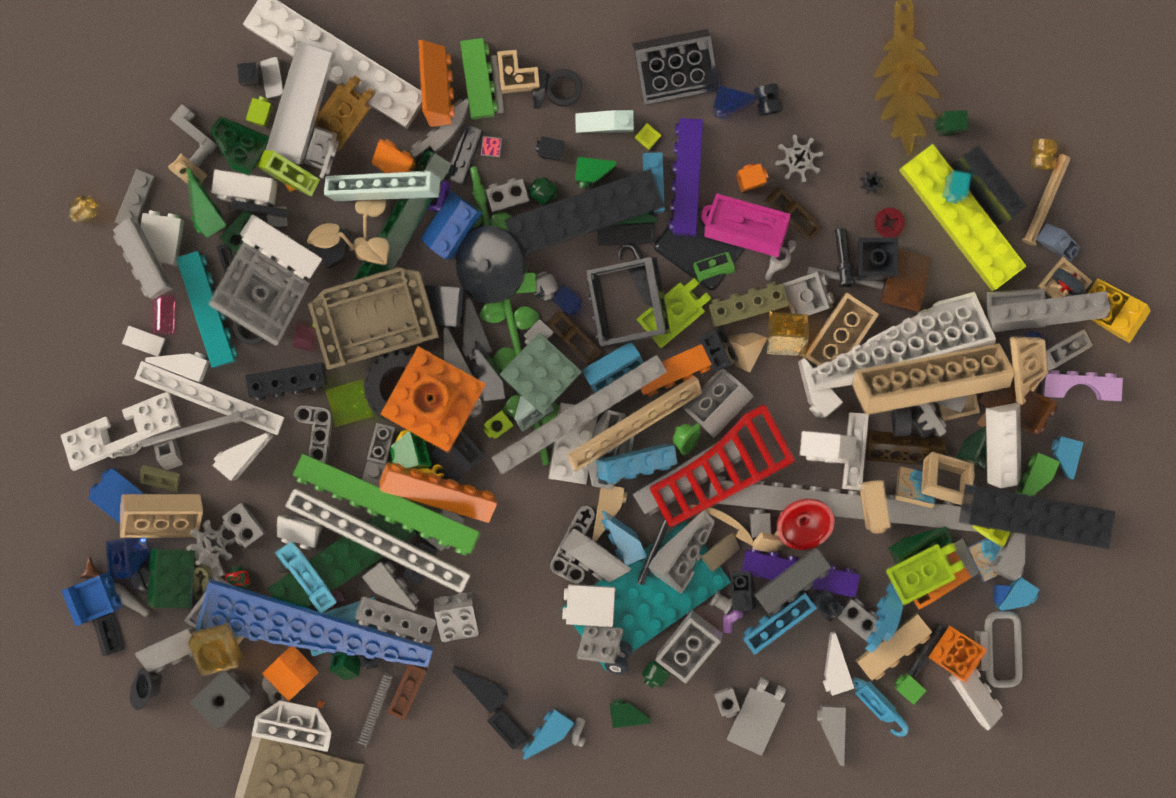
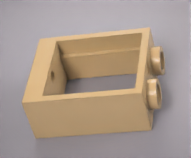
M931 452L923 461L921 494L962 505L965 484L973 485L975 479L974 464ZM938 468L961 475L960 492L937 485Z
M874 480L859 483L866 529L874 533L886 532L885 528H890L883 481Z

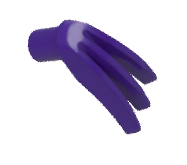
M442 181L437 204L431 203L428 210L436 212L440 210L449 196L450 183L448 181Z

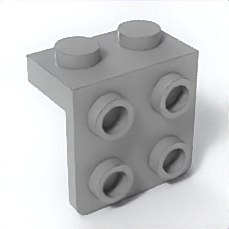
M316 126L304 164L322 169L319 178L323 179L324 174L329 175L334 159L330 156H335L339 141L336 140L337 133Z
M471 592L434 599V613L442 642L478 636L479 631Z

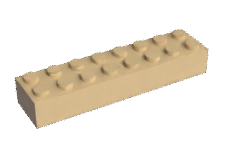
M999 343L856 370L852 386L867 415L1008 388L1011 385L1015 371Z

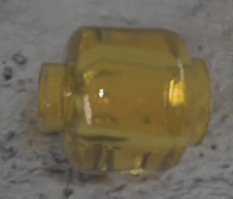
M81 195L69 205V216L75 223L86 224L97 215L98 205L92 197Z

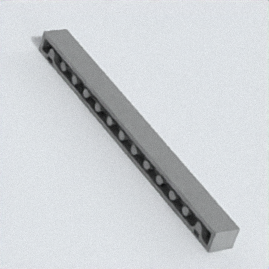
M717 476L724 491L734 486L733 481H726V477ZM711 481L709 485L708 499L717 495V492L713 487ZM758 481L718 503L783 511L795 501L817 499L829 506L833 516L864 519L859 491L848 490V494H843L840 489L829 488V492L821 491L822 487L810 486V490L802 489L803 485L791 484V488L783 487L784 483L772 482V486L764 485L765 481ZM886 495L889 522L938 528L946 526L948 529L977 532L973 525L959 523L961 506H955V503L944 501V504H936L935 500L933 508L896 500L895 495Z

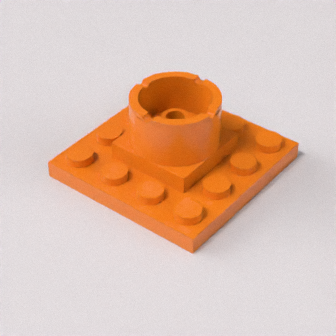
M417 347L380 415L449 452L486 384L426 350ZM430 395H433L434 400L432 402H429L428 400Z

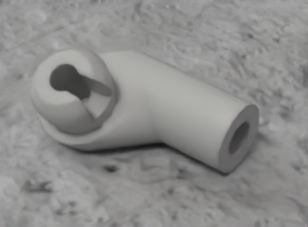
M576 718L571 732L572 743L579 747H583L586 740L580 736L586 722L581 718Z

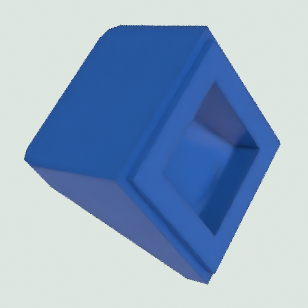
M995 584L993 602L1001 605L1012 586Z

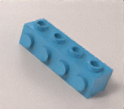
M665 443L596 460L598 478L608 481V483L619 482V479L624 477L625 479L636 478V474L640 473L643 475L652 474L656 469L668 470L671 469L672 465L677 464L675 446Z
M803 591L801 593L798 592V597L785 605L783 603V608L777 613L763 616L759 620L760 624L754 628L750 626L743 632L744 636H742V639L754 655L817 609Z

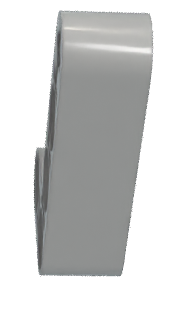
M300 406L295 410L296 420L301 423L312 424L309 457L315 459L314 452L320 449L323 452V458L318 461L327 464L333 414L327 408ZM303 409H307L309 412V417L305 420L300 417V411ZM322 411L328 414V419L325 422H321L319 419V414ZM320 430L326 434L323 441H319L316 437L317 432Z
M587 505L580 507L550 564L552 572L572 583L582 582L585 573L582 567L564 555L565 552L561 546L574 526H580L583 531L582 534H586L594 519V510ZM589 509L591 517H586L584 523H587L586 527L579 522H575L577 518L581 521L583 516L581 511ZM555 561H563L564 568L556 570L553 565ZM572 570H580L582 573L581 577L573 579L570 575Z

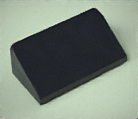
M114 613L93 619L103 656L125 650Z

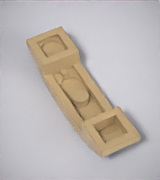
M711 507L704 510L737 528L735 537L752 545L754 542L752 537L735 519Z

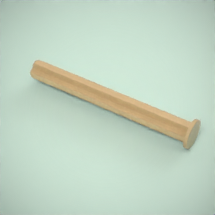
M1059 155L1025 238H1022V241L1029 245H1037L1035 242L1069 164L1070 157L1067 155Z

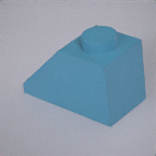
M1057 436L1052 442V455L1055 460L1060 462L1058 466L1065 478L1074 480L1084 442Z
M1020 577L1017 580H1013L1010 584L1012 588L1001 605H996L995 607L1003 611L1029 606L1030 603L1033 604L1037 600L1039 589Z

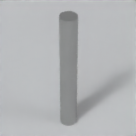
M498 55L490 56L495 89L494 95L498 110L496 113L500 114L504 113Z

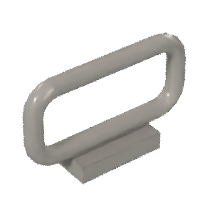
M1013 611L992 612L985 620V631L974 630V642L987 649L976 669L986 671L987 681L993 687H1014L1020 683L1023 676L1021 619ZM1009 618L1014 623L1015 676L1011 680H996L993 670L992 623L995 619Z

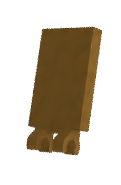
M356 75L353 78L351 77L346 85L342 82L337 86L318 113L313 130L317 126L338 134L336 138L339 141L337 151L344 147L369 112L371 107L367 103L376 94L371 88L368 91L365 90L362 95L359 94L355 88L361 82V79Z

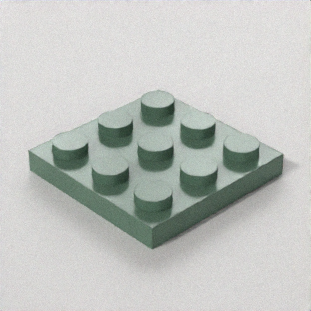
M538 333L500 373V376L537 411L543 414L581 374V371L541 333Z

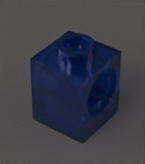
M565 285L552 299L569 316L571 313L575 315L582 307L580 305L582 300Z

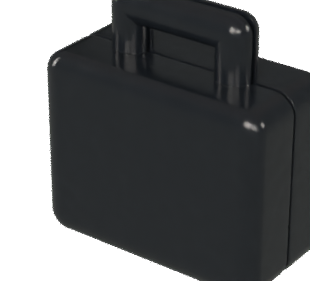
M699 208L696 236L673 235V230H669V223L654 244V249L657 253L691 278H695L697 282L698 279L693 263L698 262L699 271L709 269V261L711 259L716 260L717 266L728 263L726 254H722L728 252L733 264H735L745 250L743 247L705 237L706 224L701 220L702 210ZM723 273L704 279L700 284L708 290H715L726 274Z

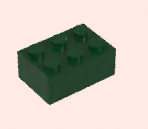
M151 548L148 606L153 608H192L195 550Z

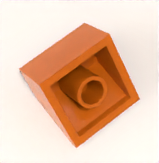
M290 646L262 674L287 701H290L319 672L296 647Z

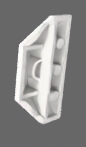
M282 700L255 717L252 736L322 751H328L332 734L318 708Z

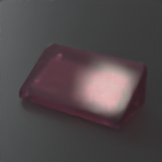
M161 295L152 299L151 333L174 334L175 296Z

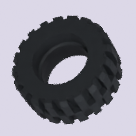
M405 350L388 352L378 357L370 365L369 371L366 372V380L363 388H365V399H367L370 409L385 421L395 423L380 415L388 401L383 390L385 378L394 370L406 369L414 355L413 352ZM433 395L429 396V402L434 400Z

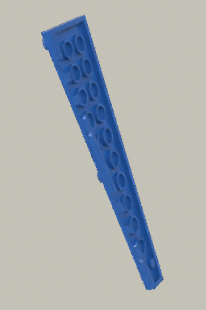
M210 579L208 582L195 632L214 635L227 634L234 638L240 636L253 641L260 639L273 644H283L332 653L338 651L351 656L355 654L364 655L366 658L373 659L377 657L383 658L385 661L428 667L434 648Z

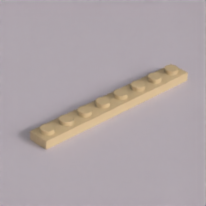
M695 376L691 377L568 453L572 469L575 471L580 470L701 395L702 391L699 380Z

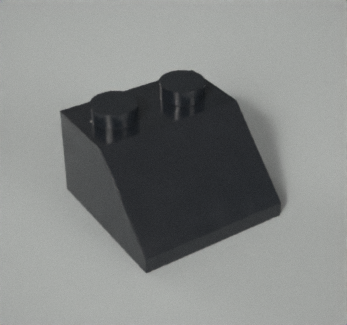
M898 238L858 239L857 281H878L898 276Z

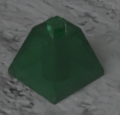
M986 426L964 440L957 456L960 460L972 463L974 467L987 472Z

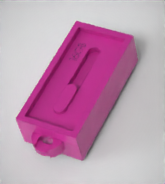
M716 193L713 205H707L701 211V220L706 224L705 237L779 257L789 227L791 214Z

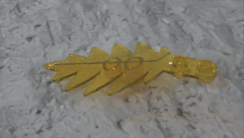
M897 0L894 5V38L883 47V51H891L878 66L874 77L877 78L891 72L893 73L881 85L874 99L879 100L894 94L886 104L880 120L898 115L890 136L891 138L901 136L905 151L909 155L913 148L915 135L926 137L923 125L916 114L933 119L936 118L927 102L917 93L935 98H940V95L929 81L917 72L920 71L938 76V72L933 65L915 49L925 50L926 47L919 40L913 38V3L911 0ZM902 4L906 5L905 11H901ZM903 23L906 24L905 30L900 29V26Z

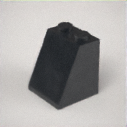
M424 285L436 326L462 329L465 289Z

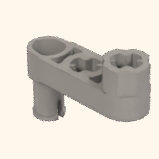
M181 104L170 117V120L200 143V147L189 159L199 167L208 154H212L218 145L189 123L195 114Z

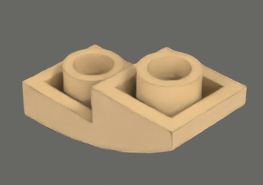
M777 531L774 535L761 532L752 543L754 550L766 552L780 551L787 547L781 541Z

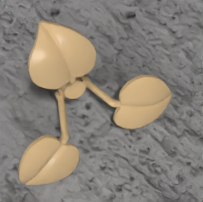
M386 199L358 200L356 202V212L364 214V238L359 237L355 239L354 244L342 232H339V226L333 223L322 224L310 233L307 244L320 248H330L335 246L339 242L340 237H342L350 246V249L355 250L357 259L386 264L389 251L387 240L380 237H374L370 240L367 238V216L377 217L382 214L386 208Z

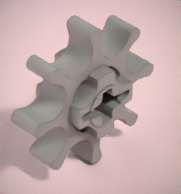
M793 135L794 145L792 148H786L783 144L778 146L779 150L785 152L786 157L782 161L777 160L775 165L784 164L788 167L789 172L785 175V180L790 178L791 173L796 172L801 176V183H804L806 181L804 175L806 170L811 169L816 174L820 172V169L815 167L812 161L815 157H822L823 152L812 153L809 146L814 141L813 138H810L806 145H800L797 141V135ZM802 152H804L801 159L802 161H800L796 166H794L797 159L796 157H798Z
M207 520L203 523L204 533L199 532L196 528L189 532L190 535L196 538L197 543L190 544L186 549L188 551L195 549L199 552L200 557L195 562L196 565L201 564L204 558H207L211 561V568L215 569L219 566L218 556L223 557L225 561L232 558V555L226 552L225 545L233 544L235 539H224L222 536V531L226 528L224 524L218 528V531H214L210 526V520Z

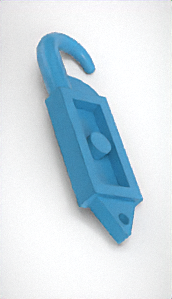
M854 677L855 694L881 721H895L902 728L901 732L891 729L890 732L897 737L906 736L909 731L908 724L899 715L896 708L870 681L866 682Z

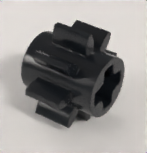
M867 171L865 173L867 178H860V181L863 182L860 189L865 188L867 190L866 195L870 191L877 194L876 188H883V185L880 184L883 177L878 178L876 176L877 171L873 175H870ZM871 179H873V183L876 184L872 187H870V183L867 182Z

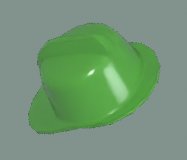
M700 423L694 426L683 424L680 427H675L673 443L682 455L689 454L697 445L701 435Z

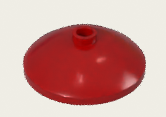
M801 499L793 502L782 511L777 521V532L781 541L786 546L796 550H807L819 546L830 536L834 528V516L827 504L817 499Z

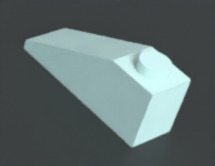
M633 110L576 114V133H633L634 130Z

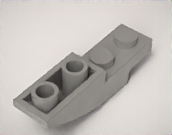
M467 98L464 101L460 99L453 104L455 108V117H452L453 124L439 126L440 129L438 130L436 128L427 134V139L423 142L419 140L412 145L413 149L410 152L415 159L419 158L424 154L425 150L430 148L435 153H438L453 138L469 108Z
M376 423L362 480L380 488L379 481L389 459L395 427Z

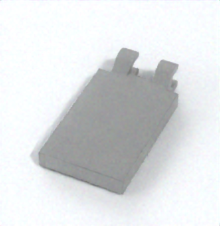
M763 677L760 678L756 689L749 688L726 738L728 741L761 756L786 704L781 701L786 689L778 685L774 695L764 691L769 681Z

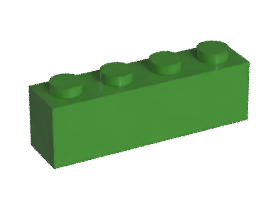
M483 38L460 41L471 118L475 120L495 117L494 111L498 110L496 100H492L491 94L495 92L494 82L489 80L492 68L491 62L486 60V55L489 54L488 43H484Z

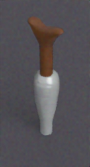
M90 557L87 559L86 571L81 573L80 578H94L102 575L96 570ZM114 583L116 593L121 598V603L147 617L150 611L124 586Z

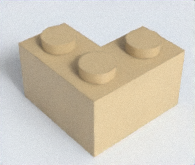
M517 50L497 52L502 94L540 90L538 67L519 69Z

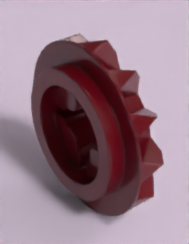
M884 208L875 217V230L880 236L886 238L896 237L901 234L905 227V218L896 208ZM886 216L887 218H889V220L897 219V221H895L892 224V229L889 226H882L885 222H887Z

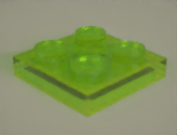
M363 379L325 390L336 427L373 416L372 409L368 406L369 403L364 396Z

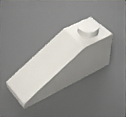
M195 352L194 355L179 354L148 357L145 359V362L197 382L203 381L210 363L209 360L205 359L206 355Z
M831 632L829 637L824 672L826 680L823 681L826 692L830 691L832 696L854 689L835 632Z

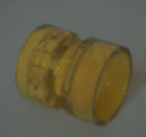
M1034 139L1032 149L1036 154L1031 156L1030 167L1044 170L1056 169L1057 158L1053 154L1058 149V141Z

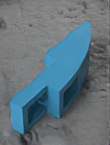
M891 582L885 590L887 595L885 598L882 597L877 604L879 609L876 615L880 616L875 623L877 628L875 632L870 633L866 640L868 645L865 649L871 653L878 648L882 639L887 642L893 637L901 618L903 604Z

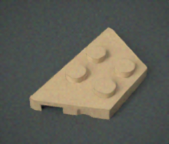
M1010 338L1013 369L1015 371L1016 402L1022 405L1026 402L1024 397L1029 391L1034 392L1039 382L1048 374L1045 340L1041 338Z

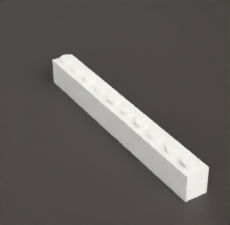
M298 488L293 490L286 504V507L462 593L471 575Z

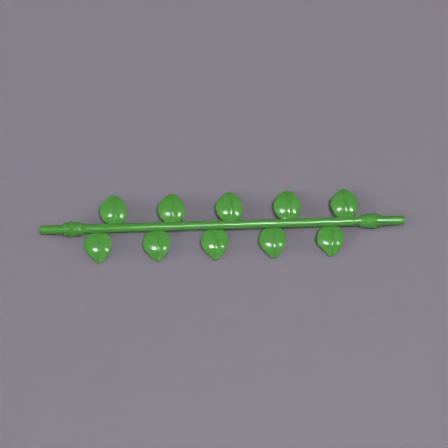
M477 166L469 168L474 185L472 187V194L479 206V210L483 212L473 228L480 226L483 222V226H498L508 230L505 220L512 216L505 212H497L491 219L489 218L486 206V189H484L483 184L481 185ZM510 299L503 301V304L501 302L486 303L479 314L481 319L490 323L501 322L505 317L507 319L514 350L501 348L497 351L492 360L500 370H504L522 351L517 328L521 330L529 329L539 319V313L526 306L518 308L513 315ZM520 395L510 397L503 408L505 414L515 418ZM551 404L554 410L533 424V432L541 427L540 423L547 424L558 417L559 405ZM544 448L539 452L542 464L547 465L550 464L547 448Z

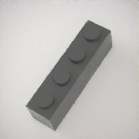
M814 548L756 591L754 595L768 614L771 612L775 614L783 608L782 604L787 600L791 602L797 598V593L800 590L804 589L805 591L814 584L812 581L816 578L822 579L829 573L828 569L831 567L818 549Z

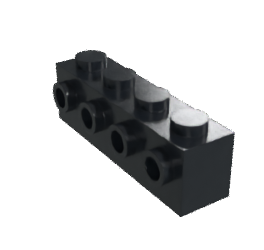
M322 362L245 375L249 398H254L255 401L265 400L267 395H273V398L283 397L285 392L291 391L292 395L304 393L303 389L311 388V392L323 390L322 386L327 385L324 364Z

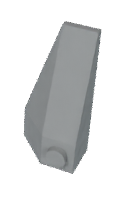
M703 510L658 551L648 568L657 578L682 594L694 575L692 569L696 560H700V549L702 544L707 542L715 521Z

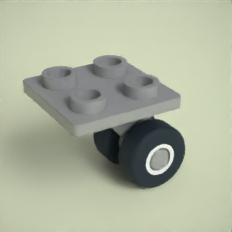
M585 625L577 658L605 662V668L609 672L624 674L628 669L626 659L631 657L633 649L630 644L621 641L622 628Z

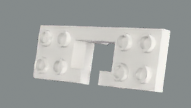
M165 392L123 409L122 412L127 421L133 418L137 433L111 443L107 431L111 427L107 417L62 434V442L71 469L75 471L107 457L113 459L117 456L133 455L143 446V439L181 428L170 394Z

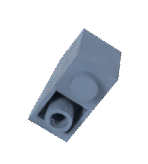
M1046 223L1037 237V240L1046 249L1060 258L1064 257L1070 263L1081 248L1064 230Z

